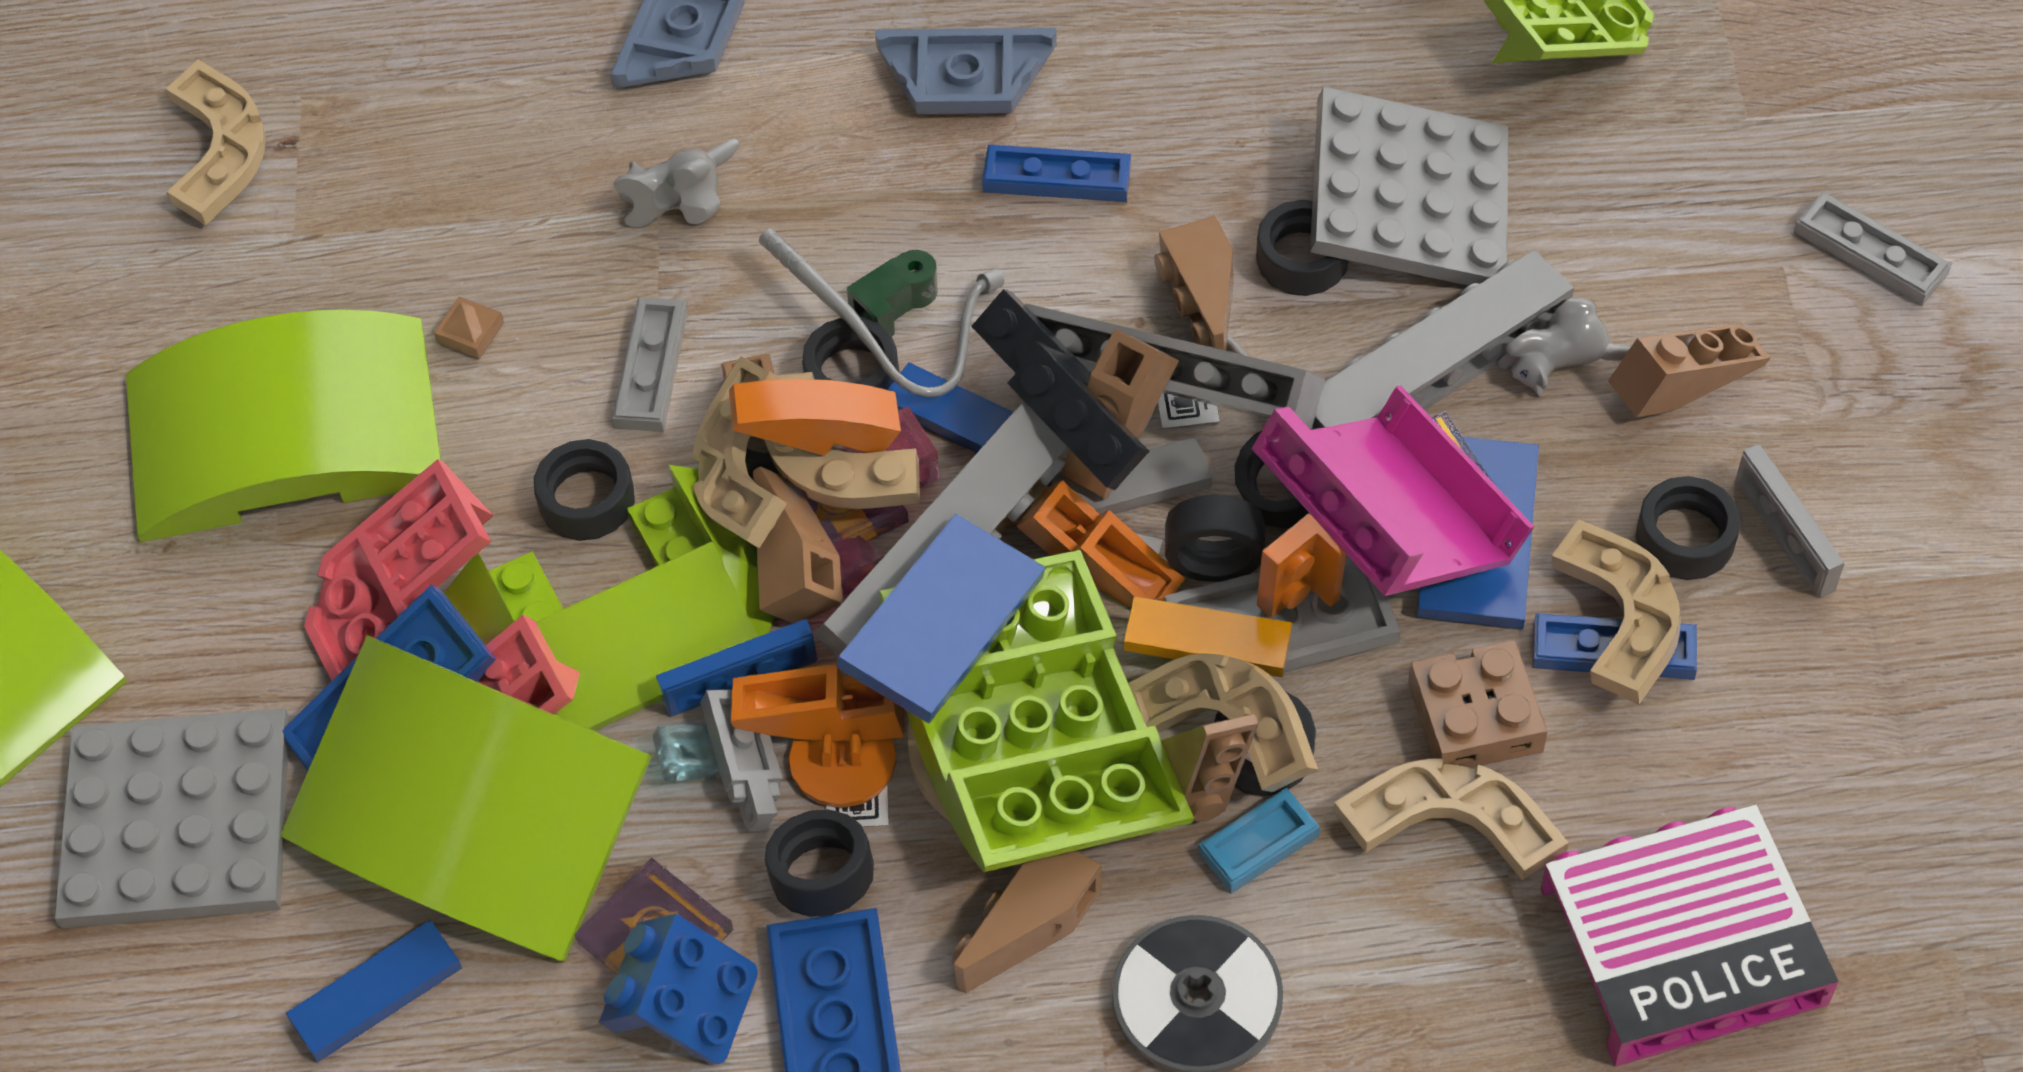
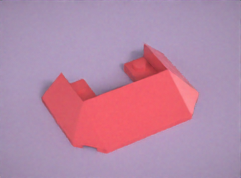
M439 459L433 462L322 556L317 576L323 579L317 606H309L304 628L331 681L359 655L367 635L377 638L431 584L438 587L491 543L483 524L494 515L450 468ZM522 615L485 645L496 657V660L477 682L552 714H556L574 699L580 672L556 660L535 620Z

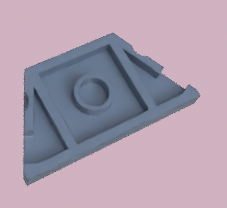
M643 0L611 72L613 87L622 88L716 71L745 4V0Z
M1056 28L875 30L876 47L917 114L1012 113L1057 46Z

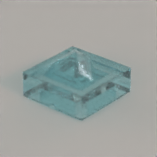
M706 724L657 726L652 738L664 782L713 780L719 773V767Z

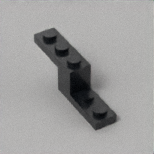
M1003 288L971 327L1015 372L1007 384L1106 488L1116 490L1150 451L1087 387L1091 376L1087 368L1013 292Z

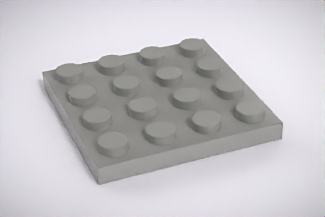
M1323 86L1317 98L1310 252L1468 286L1473 283L1480 284L1495 275L1501 266L1507 262L1508 126Z
M286 709L72 726L55 920L60 928L281 910L284 838L281 834L285 825L289 747L282 730L290 722Z

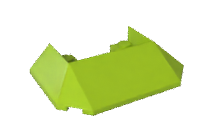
M1643 0L1484 1L1497 18V23L1500 27L1509 33L1492 63L1643 54L1649 41L1647 31L1654 18V13Z
M669 465L674 487L627 508L630 521L656 566L648 571L563 609L533 551L489 571L480 554L477 553L469 560L444 592L445 596L485 645L522 615L535 620L556 660L580 672L574 699L555 715L597 731L661 701L662 697L656 675L770 632L775 616L761 611L759 607L757 548L714 521L702 509L693 484L699 481V469Z

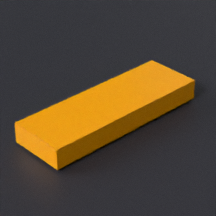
M1134 596L1124 638V651L1169 659H1177L1200 653L1220 654L1244 660L1261 668L1270 676L1283 678L1292 633V622Z

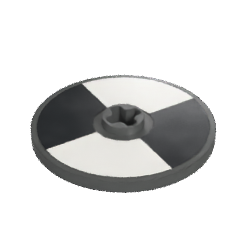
M1179 916L1160 922L1147 929L1126 949L1119 961L1113 981L1114 1013L1124 1037L1142 1057L1170 1072H1227L1247 1063L1270 1041L1282 1012L1283 985L1281 975L1269 950L1256 936L1245 928L1231 921L1213 916ZM1203 986L1208 988L1207 1002L1201 998H1197L1192 1003L1188 1001V987L1195 991L1200 990Z

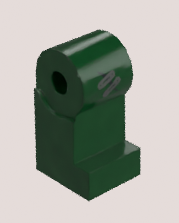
M908 250L849 285L847 287L848 304L859 317L879 323L893 336L895 335L894 321L911 309L923 308L935 300L938 293L936 261L932 255L922 250Z

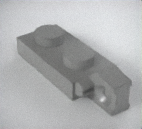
M732 689L706 690L700 704L725 792H728V798L731 803H740V814L747 832L768 831L773 817H776L778 814L774 801H777L778 797H780L779 784L783 779L770 735L733 727L731 723Z

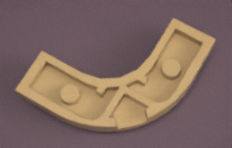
M198 59L166 88V92L171 102L205 122L213 130V138L210 149L200 162L167 191L172 205L207 225L254 178L264 155L265 131L258 109L250 95L235 81Z
M740 356L713 399L700 425L692 456L699 461V481L694 483L693 487L699 504L710 518L760 549L787 503L758 486L748 476L745 456L747 442L751 435L733 431L729 389L733 384L781 379L770 371Z
M813 372L776 375L780 379H814ZM765 440L773 464L781 476L805 491L808 498L817 502L849 509L920 504L919 458L916 448L872 453L844 452L832 447L826 456Z
M1578 519L1552 554L1553 569L1605 591L1616 599L1624 612V619L1618 633L1590 670L1591 684L1640 704L1669 663L1677 647L1681 625L1679 600L1670 582L1669 573L1650 552L1624 537Z
M1192 654L1172 660L1128 683L1146 727L1155 725L1158 733L1192 715L1210 710L1220 711L1229 719L1255 714L1259 724L1248 752L1262 790L1274 792L1318 770L1300 717L1288 694L1273 677L1249 662L1220 654Z
M1425 759L1405 763L1385 771L1334 802L1333 813L1365 853L1411 825L1430 818H1452L1472 825L1483 834L1520 879L1524 880L1545 867L1546 863L1553 862L1556 856L1567 852L1569 844L1523 789L1502 774L1481 765L1474 769L1460 765L1443 764L1444 759Z

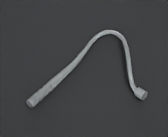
M766 229L759 237V243L767 251H770V254L777 260L779 259L786 269L788 268L796 278L853 329L894 382L908 392L926 398L945 395L952 391L959 383L965 368L971 318L977 297L981 291L987 293L1004 285V276L999 269L995 268L977 276V282L969 291L964 305L957 357L952 376L944 384L928 388L916 385L896 370L853 308L774 229Z

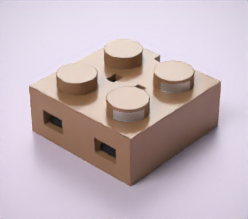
M1515 639L1473 648L1471 657L1456 660L1455 654L1449 653L1411 662L1408 685L1433 759H1444L1443 764L1473 768L1478 767V765L1482 766L1544 752L1548 730Z

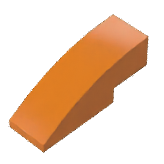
M815 379L762 380L733 384L729 389L733 431L826 456L834 444L867 453L883 452L901 432L894 391L863 384Z
M1063 480L1046 488L1016 526L1051 556L1081 550L1096 588L1130 608L1132 607L1134 596L1165 601V595L1176 593L1185 580L1182 575L1171 568L1160 555L1110 510L1099 514Z
M837 664L733 678L731 723L734 728L765 735L822 741L825 734L831 735V741H851L852 734H858L861 741L904 738L905 709L852 676H842L840 669L837 668Z

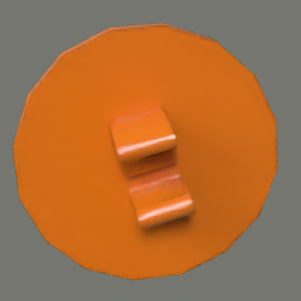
M825 734L822 741L794 739L789 755L792 779L803 795L820 805L837 808L861 805L879 795L893 778L897 762L893 739L861 741L858 734H852L851 741H831V735Z

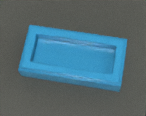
M1286 787L1198 845V854L1232 894L1320 835V826Z

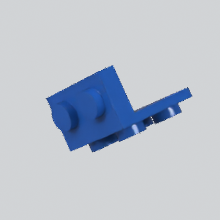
M676 913L638 922L637 926L631 930L624 944L626 954L618 974L612 979L605 991L604 1001L606 1004L599 1023L615 1033L649 1027L708 1064L723 1063L727 1059L757 979V966L751 960Z

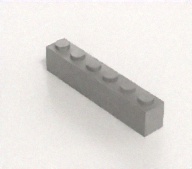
M1535 249L1518 260L1511 259L1507 261L1492 277L1480 284L1473 283L1461 292L1457 299L1441 309L1439 307L1431 309L1421 318L1419 323L1403 333L1396 332L1390 335L1378 349L1363 358L1356 357L1342 368L1340 373L1325 381L1313 426L1310 430L1378 417L1396 386H1402L1426 410L1496 365L1507 354L1505 347L1519 335L1531 329H1546V325L1551 321V316L1556 309L1570 298H1573L1574 287Z
M1025 303V306L1090 373L1094 370L1108 340L1116 328L1179 360L1163 393L1268 419L1274 409L1289 406L1309 429H1312L1325 379L1308 370Z
M1023 401L829 617L814 637L835 656L839 657L880 607V590L895 588L955 514L1000 539L1002 535L995 528L1006 516L1015 522L1033 502L1034 498L1027 492L1039 479L1046 486L1067 462L1059 455L1067 446Z

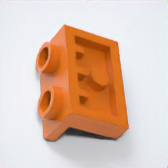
M1309 513L1262 551L1256 606L1271 619L1285 607L1293 609L1306 598L1310 589L1329 606L1334 605L1340 599L1347 554Z

